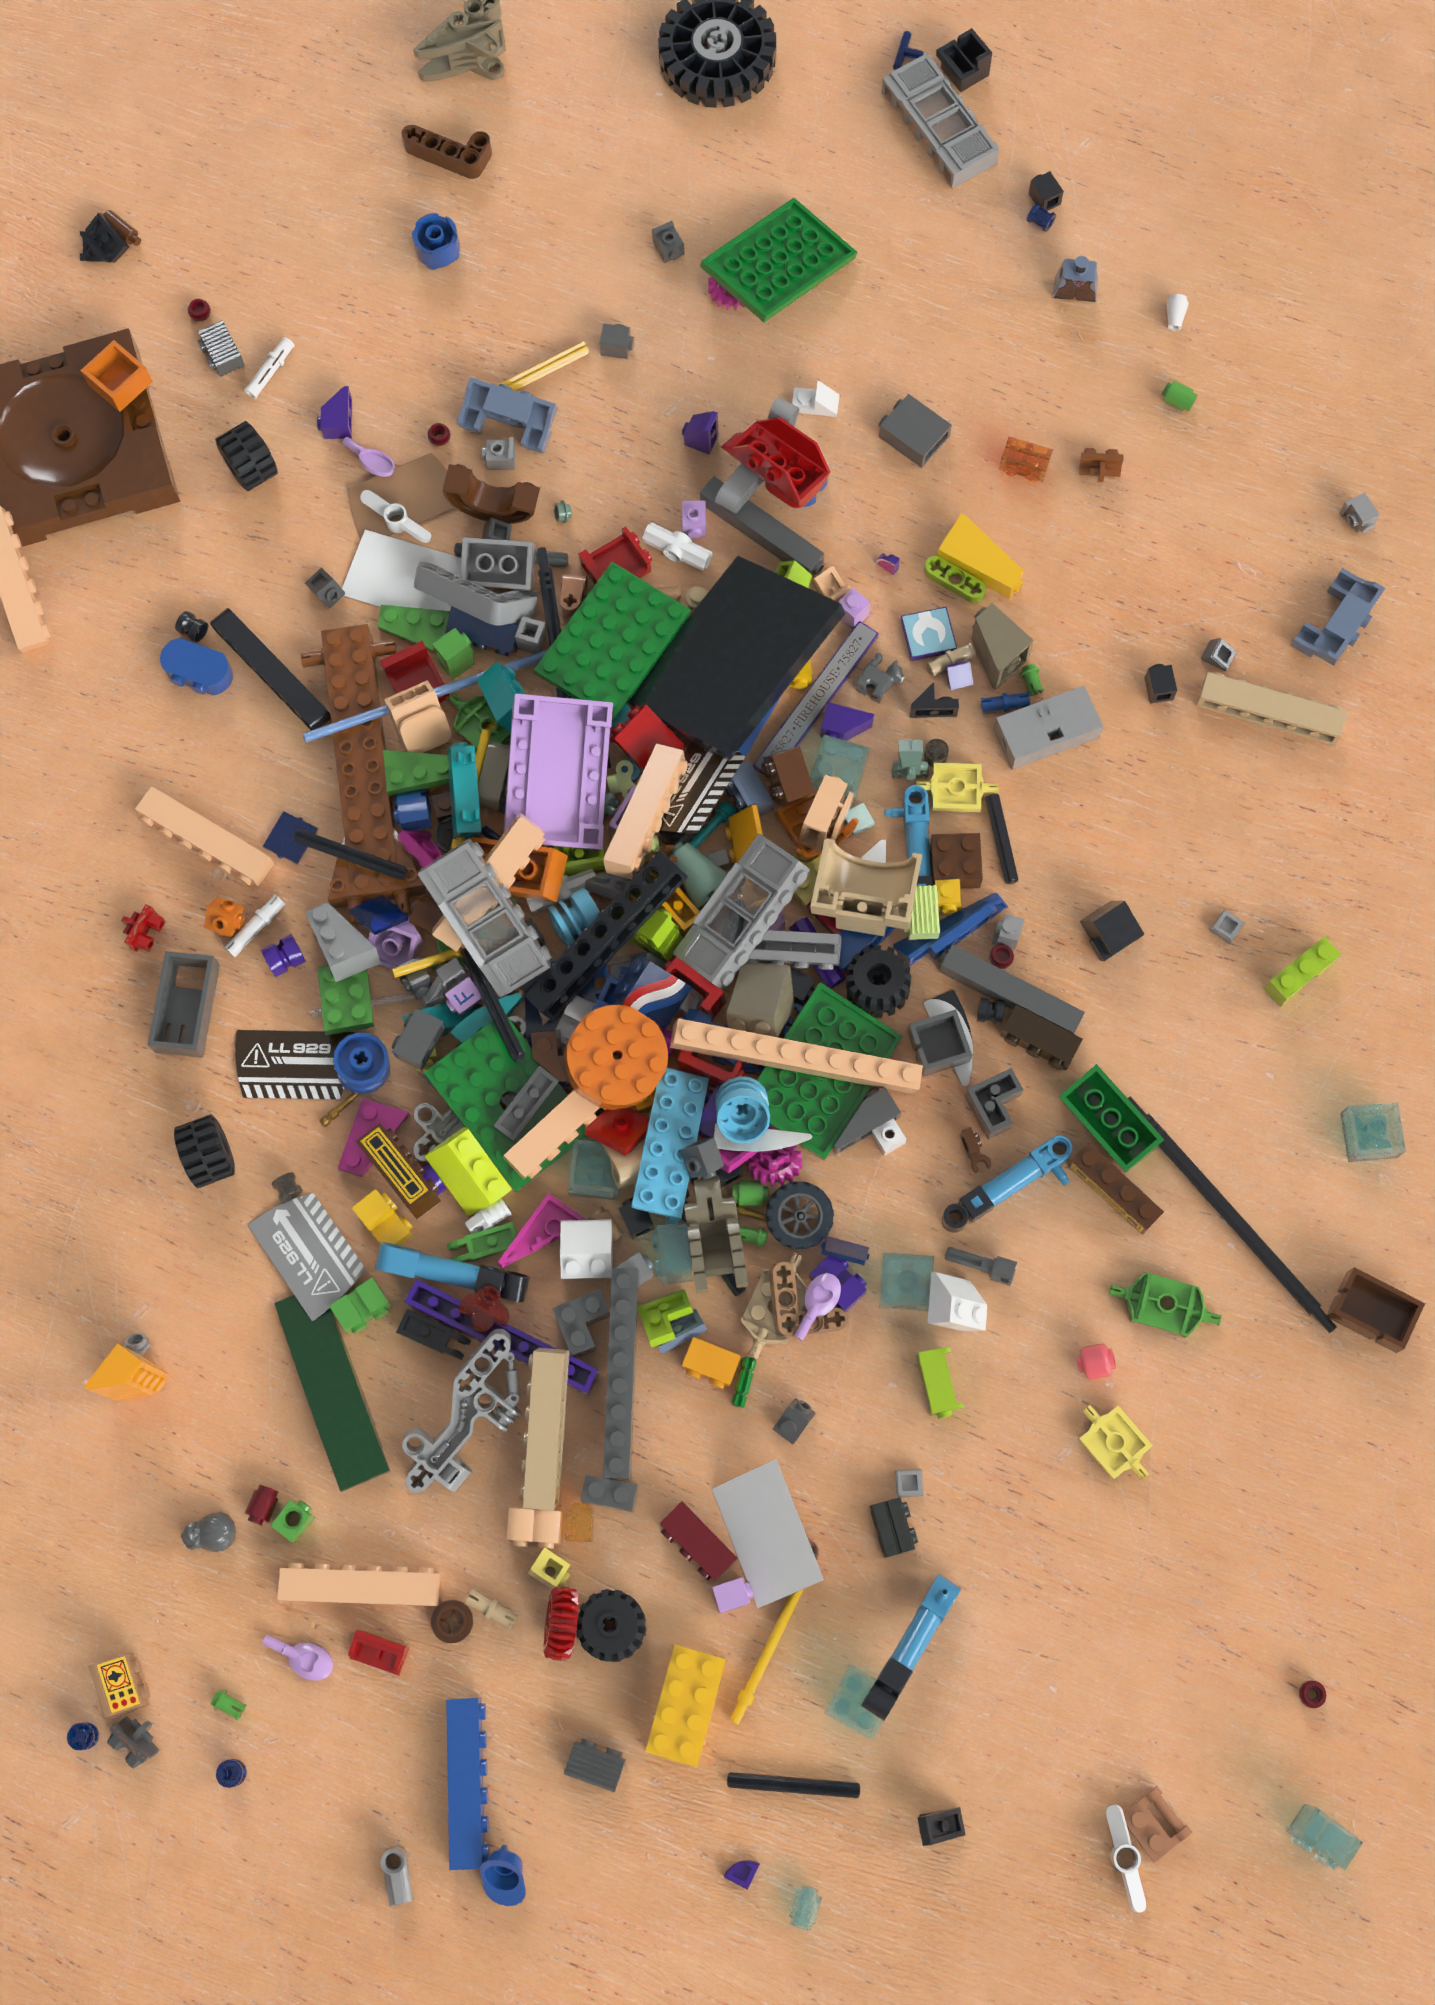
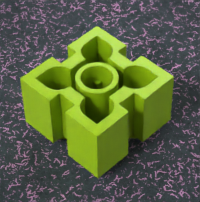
M661 908L629 940L638 947L655 953L657 957L668 962L674 955L675 949L683 940V936L679 932L680 927L671 920L672 915Z

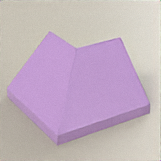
M406 914L376 916L372 918L368 941L376 947L381 961L379 965L393 969L419 956L424 941L414 925L409 922L410 919Z

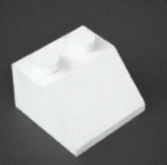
M612 1219L561 1221V1279L611 1278L612 1268H614Z
M931 1272L928 1323L962 1332L986 1331L987 1304L971 1281Z

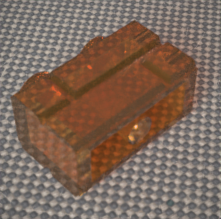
M1008 437L999 469L1010 476L1016 474L1024 476L1030 482H1043L1053 449Z

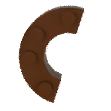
M449 464L443 486V494L447 501L461 512L483 521L494 518L507 524H516L529 520L534 515L540 487L529 482H517L511 487L488 485L478 480L473 475L471 469H467L460 464Z

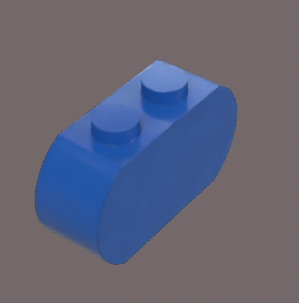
M182 638L170 641L162 649L160 655L161 666L169 677L170 682L179 687L186 685L199 694L217 695L224 692L233 680V670L226 656L221 652Z

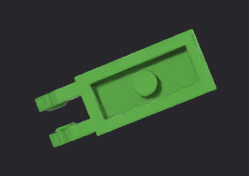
M514 1222L469 1234L465 1238L448 1243V1250H457L467 1245L469 1253L455 1256L451 1260L464 1263L470 1260L473 1262L505 1252L517 1236Z

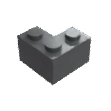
M1012 1068L970 1087L966 1091L965 1098L987 1139L1009 1130L1013 1123L1004 1104L1020 1097L1023 1088Z
M600 1289L552 1308L572 1357L577 1359L597 1350L588 1326L610 1317V1312Z

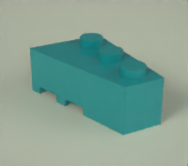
M495 662L477 679V682L496 721L511 732L514 694L526 695V693L516 680L515 672L509 666L503 667L500 663Z

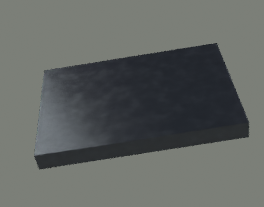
M737 556L683 623L628 703L634 707L636 705L638 707L647 705L668 728L714 755L716 753L730 761L846 614L843 606L831 598L743 557Z

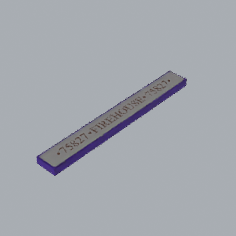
M860 621L857 623L755 761L753 767L756 771L764 775L761 763H764L763 757L789 748L798 747L823 713L828 702H831L878 638V632Z

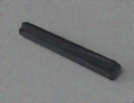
M992 793L987 795L985 800L1004 882L1010 885L1018 882L1019 879L1000 797L998 794Z

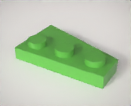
M381 605L378 628L385 633L414 644L423 640L426 648L435 652L432 644L446 635L445 630L450 611Z
M383 750L386 787L390 796L449 783L447 755Z

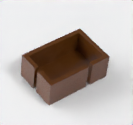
M800 746L763 757L764 763H761V767L765 777L769 776L772 785L769 786V791L773 800L776 799L778 803H787L815 793Z
M1353 1267L1346 1272L1337 1291L1340 1294L1335 1296L1327 1317L1370 1340L1377 1337L1376 1343L1398 1353L1405 1349L1426 1303Z

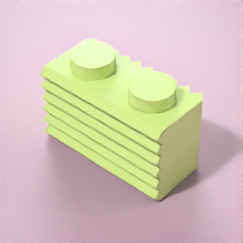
M936 885L916 886L909 930L903 929L904 933H908L909 940L939 938L940 927Z

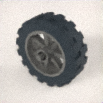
M793 1181L786 1185L784 1184V1186L779 1187L771 1195L767 1203L765 1218L768 1229L774 1238L784 1246L792 1249H809L820 1244L828 1236V1232L833 1226L834 1210L832 1209V1203L823 1190L811 1183ZM799 1196L810 1199L803 1209L800 1207ZM794 1197L796 1203L795 1210L785 1205L788 1200ZM814 1203L818 1214H807L806 1211ZM782 1208L791 1212L792 1216L781 1220ZM818 1218L816 1225L811 1229L806 1219ZM796 1220L793 1232L787 1230L783 1225ZM800 1222L804 1224L808 1232L797 1234Z

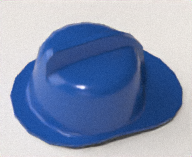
M502 1845L500 1850L493 1852L487 1861L480 1865V1874L484 1890L492 1901L504 1906H514L523 1901L526 1888L522 1875V1860L518 1855L510 1852L507 1845Z

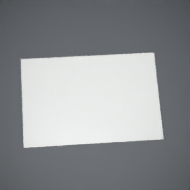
M365 530L342 587L345 592L344 596L379 607L381 605L450 611L451 605L414 588L417 564L419 562L432 563L461 577L462 558Z
M777 1459L712 1489L746 1580L750 1582L757 1608L824 1580Z

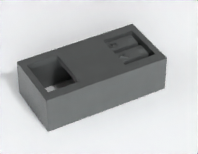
M165 951L148 1046L155 1053L203 1058L220 967L214 956ZM178 966L206 968L203 989L175 987ZM168 1025H170L168 1041L165 1042ZM185 1026V1028H184V1034H183V1039H182V1044H181V1043H180V1038H181L182 1027Z

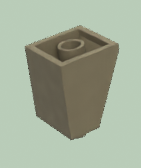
M991 603L987 608L982 607L976 613L971 639L992 688L997 690L1028 661L1033 639Z
M746 962L740 968L727 1010L728 1028L778 1037L794 1010L790 966Z

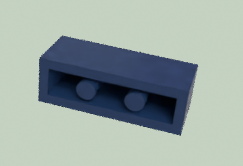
M453 606L451 607L445 630L446 634L456 628L460 634L465 633L470 641L474 642V647L486 650L487 646L495 648V653L509 656V653H517L518 650L515 635L519 624L492 625Z

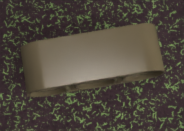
M490 741L488 743L478 784L479 808L496 811L501 809L508 779L510 745Z

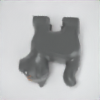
M877 653L875 658L865 666L861 677L855 683L856 690L865 696L867 688H872L873 695L871 699L879 704L883 699V695L895 683L903 682L905 678L902 668L897 664V660L887 668L886 673L876 667L883 659L881 653Z

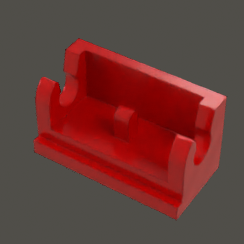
M356 1630L348 1656H350L349 1659L400 1676L409 1647L362 1630Z

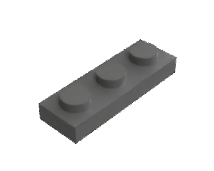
M539 1065L493 1127L514 1141L559 1080Z

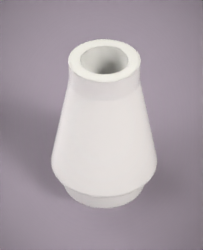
M1172 294L1169 296V300L1166 301L1169 330H1181L1189 305L1185 295Z

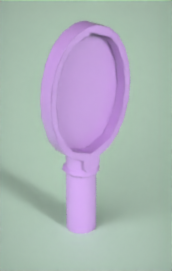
M349 437L343 439L342 444L355 453L356 456H359L360 464L367 471L382 477L393 474L395 465L388 455L379 450L365 449Z
M825 1273L817 1276L806 1290L804 1300L807 1313L804 1315L794 1335L801 1341L804 1340L812 1323L815 1322L816 1316H824L829 1313L839 1300L841 1286L839 1280L833 1274Z
M266 1635L263 1639V1645L287 1656L292 1670L305 1679L323 1680L333 1670V1660L330 1654L316 1644L300 1643L292 1647L288 1643L286 1644L269 1635Z

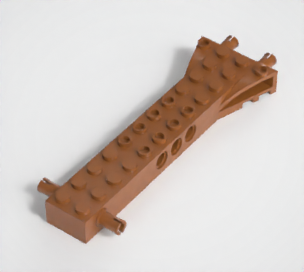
M368 624L321 631L323 648H321V651L301 653V662L303 668L324 665L331 723L381 707L375 659L378 656L397 653L395 640L374 643ZM382 717L333 733L345 835L342 844L405 866L408 873L404 880H399L337 857L327 900L333 908L347 906L348 922L351 925H356V921H358V924L364 923L362 904L395 899L396 915H403L405 912L410 917V897L426 894V888L418 876V872L408 852L397 838L398 833L395 827L392 796L388 794L386 787L383 755L386 745Z

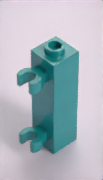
M463 742L455 743L447 751L453 838L478 837L481 833L475 746H468V743Z

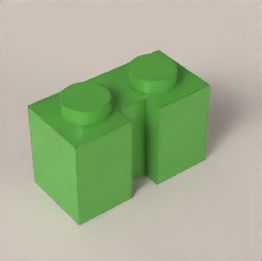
M456 628L432 644L437 654L438 664L452 681L475 665L473 659L475 653L470 647L472 644L465 633L460 634Z
M373 1277L356 1287V1290L350 1294L344 1295L329 1305L348 1334L361 1332L367 1327V1322L373 1318L378 1320L384 1317L389 1312L388 1309L392 1307Z

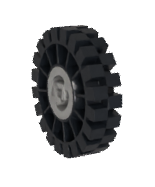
M681 0L677 3V11L671 9L665 16L666 23L662 22L659 30V64L661 73L664 72L665 81L669 87L674 85V92L681 98L688 93V102L699 105L703 97L705 98V107L716 108L717 99H722L724 107L735 106V96L743 103L751 99V90L758 94L764 88V82H769L771 79L773 67L776 64V32H774V24L771 17L767 18V11L761 5L754 8V0H741L740 2L738 0H692V4L687 0ZM706 43H708V49L703 47ZM727 43L731 44V47L728 50Z

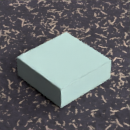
M864 803L848 811L845 819L846 824L853 818H857L859 821L852 832L853 836L875 826V822Z

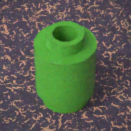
M1176 380L1172 384L1168 382L1161 394L1165 396L1164 402L1181 411L1184 409L1190 411L1198 394L1193 392V389Z
M739 1181V1183H733V1197H735V1201L739 1203V1206H763V1201H768V1186H763L761 1181Z

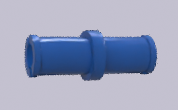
M1029 692L1012 695L1002 693V696L981 698L982 713L998 710L1009 712V709L1030 705Z

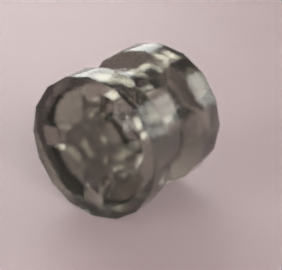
M932 739L926 744L924 760L928 762L930 767H933L934 763H946L949 753L947 743L941 739Z
M293 1172L278 1177L271 1184L273 1189L278 1191L280 1202L292 1200L303 1191L302 1187L296 1183V1176Z

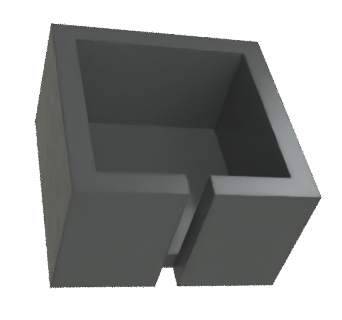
M957 1010L909 1024L907 1033L914 1052L917 1051L916 1059L918 1065H923V1077L970 1062L972 1053Z

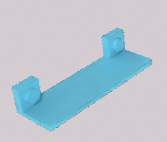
M666 1068L655 1089L631 1206L635 1209L667 1216L665 1225L675 1227L682 1218L690 1177L680 1150L697 1141L709 1078Z

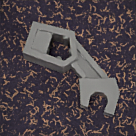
M456 957L436 970L437 977L427 994L422 996V1004L425 1008L433 1007L437 1003L441 1005L446 1004L443 993L450 991L467 977H470L465 966Z

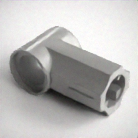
M400 1846L389 1848L381 1858L389 1906L413 1901L407 1864L408 1854ZM395 1853L400 1857L401 1865L399 1867H392L389 1864V1854Z

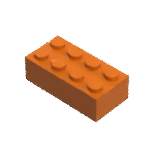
M471 837V841L473 843L477 842L484 852V855H482L483 859L487 857L499 841ZM540 847L537 851L533 849L528 856L530 861L523 870L518 869L514 874L516 879L509 888L511 896L557 903L568 855L554 848Z

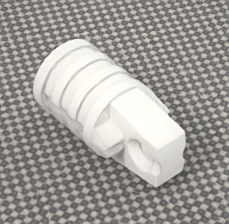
M500 1198L492 1205L474 1213L475 1215L465 1222V1225L470 1233L473 1234L494 1227L495 1224L511 1216L512 1213L504 1200Z

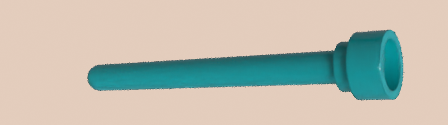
M722 801L716 807L715 816L689 843L697 848L721 823H725L729 817L737 813L735 808L727 801Z

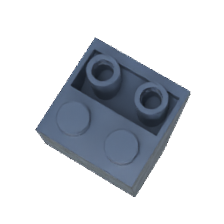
M742 762L725 791L729 797L733 796L735 799L737 813L751 805L757 804L760 817L773 810V800L751 762Z

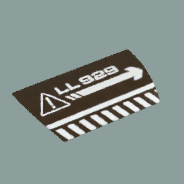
M691 742L684 752L685 761L688 763L686 773L681 775L679 779V787L676 794H672L670 808L662 816L660 830L697 834L745 757L739 751L728 761L715 753L713 755Z
M237 1030L235 1058L242 1096L244 1098L340 1099L344 1087L339 1082L333 1063L334 1051L340 1041L356 1032L326 1035L324 1031Z

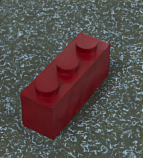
M683 1501L660 1522V1525L663 1527L660 1532L670 1543L676 1540L682 1546L679 1552L689 1562L694 1559L700 1565L697 1571L707 1581L712 1578L716 1582L738 1559Z

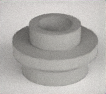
M134 1333L125 1339L124 1347L142 1355L149 1349L150 1342L144 1334Z

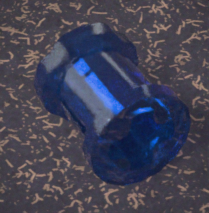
M1036 203L1031 208L1026 221L1039 225L1044 232H1047L1054 223L1056 214L1054 212H1047L1040 207V204Z

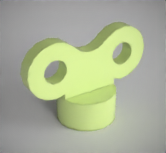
M620 761L616 766L617 774L606 776L610 792L613 794L622 792L624 798H626L628 795L627 791L632 786L637 787L631 780L634 768L630 761ZM622 766L628 767L626 773L621 771Z

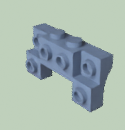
M470 377L457 424L460 428L480 434L487 417L525 429L520 442L522 447L544 454L551 436L550 429L558 408L555 403L533 397L527 391L521 390L517 392L505 384L497 386Z
M1342 568L1327 593L1341 600V604L1323 631L1305 622L1291 646L1309 657H1312L1314 654L1334 666L1347 646L1351 645L1353 647L1360 634L1357 633L1359 628L1365 629L1373 617L1369 613L1385 588L1376 582L1359 578Z

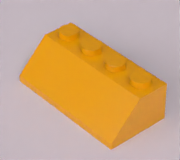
M757 804L751 805L728 818L729 826L725 827L727 841L732 842L733 849H729L731 863L739 862L758 834L763 836ZM744 877L746 883L740 887L741 894H737V898L745 902L746 911L753 915L763 904L769 893L747 877Z
M117 1343L84 1387L112 1400L120 1401L150 1396L154 1392H159L165 1385V1378L168 1374L145 1356Z

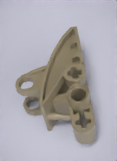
M466 0L464 2L465 13L460 11L452 13L425 40L420 42L413 49L415 57L419 60L432 59L430 63H427L418 71L419 78L424 82L454 77L468 71L491 80L502 77L504 66L498 56L506 51L502 20L500 19L502 14L500 0ZM491 66L500 68L496 73L489 72Z
M719 1176L705 1180H694L697 1202L684 1204L696 1294L708 1292L706 1277L731 1273L735 1275L737 1288L747 1287L748 1280L735 1197L722 1198Z

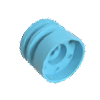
M581 888L569 895L572 904L570 908L562 900L558 901L561 913L557 911L554 905L547 907L551 919L550 922L561 942L567 947L575 942L574 939L578 938L581 932L588 928L600 913L585 888Z
M743 1076L731 1078L721 1085L716 1094L715 1102L716 1118L720 1132L727 1139L738 1143L752 1142L763 1136L770 1123L768 1095L763 1085L751 1077Z

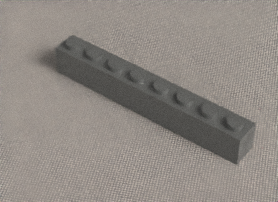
M612 1268L603 1478H631L639 1290L638 1269Z

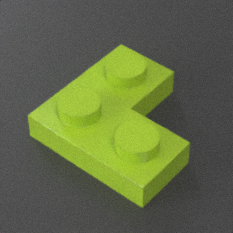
M685 1289L638 1306L651 1348L676 1339L670 1321L693 1313Z

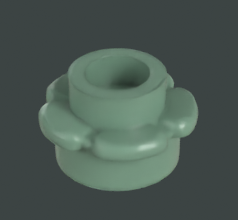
M564 500L554 505V515L557 522L566 523L568 518L572 517L571 506L566 504Z

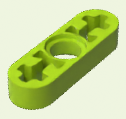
M931 556L926 560L924 572L929 579L971 603H978L983 600L986 586L981 580L940 556ZM936 564L939 565V569L931 570V567L936 566ZM951 575H958L962 581L959 584H952L948 578ZM978 588L979 592H976L974 595L971 594V589Z

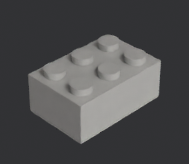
M463 537L462 578L482 587L534 590L536 543Z

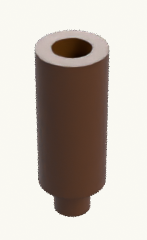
M108 210L104 213L127 244L133 243L135 246H138L141 243L138 231L115 212Z

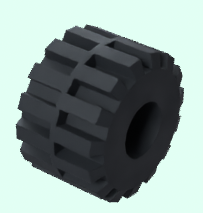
M247 421L242 422L215 439L222 458L238 483L245 490L250 491L278 474L276 463L268 446L254 427Z
M875 945L873 951H870L869 947L862 949V956L856 953L852 958V964L849 963L847 969L846 989L849 1001L853 1000L854 1005L859 1008L862 1007L868 1014L871 1012L876 1013V1018H882L883 1012H887L888 1016L895 1014L896 1007L901 1010L905 1005V999L908 1000L911 985L910 966L908 962L904 963L905 957L901 953L894 955V948L889 946L887 951L881 950V945Z
M212 1114L175 1127L174 1141L181 1164L189 1180L196 1188L204 1187L235 1174V1164L229 1143L220 1123Z
M606 1589L601 1590L598 1594H592L585 1604L582 1603L579 1608L580 1613L577 1620L576 1635L581 1642V1646L591 1656L605 1662H620L622 1659L634 1655L633 1653L641 1647L643 1637L646 1636V1618L640 1605L630 1595L615 1589V1591ZM607 1619L609 1621L616 1619L615 1626L617 1628L615 1631H605L607 1626L604 1623Z

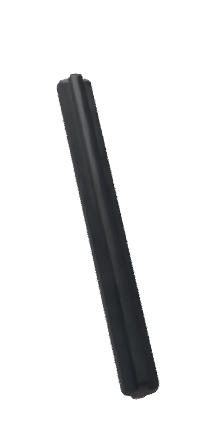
M465 947L461 949L460 954L510 1058L514 1062H518L524 1058L525 1053L492 985Z

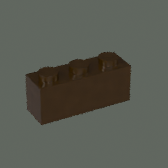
M1018 1005L1015 1006L1001 1033V1037L1004 1038L1007 1044L1014 1047L1018 1045L1026 1049V1052L1032 1057H1042L1049 1061L1048 1064L1059 1070L1062 1068L1068 1069L1083 1040L1081 1037Z

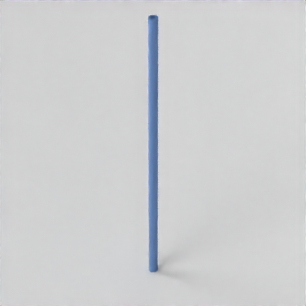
M548 649L503 664L502 666H509L513 671L540 662ZM486 671L434 688L436 696L440 697L478 683L477 679ZM386 705L303 733V738L307 743L388 715L389 712Z

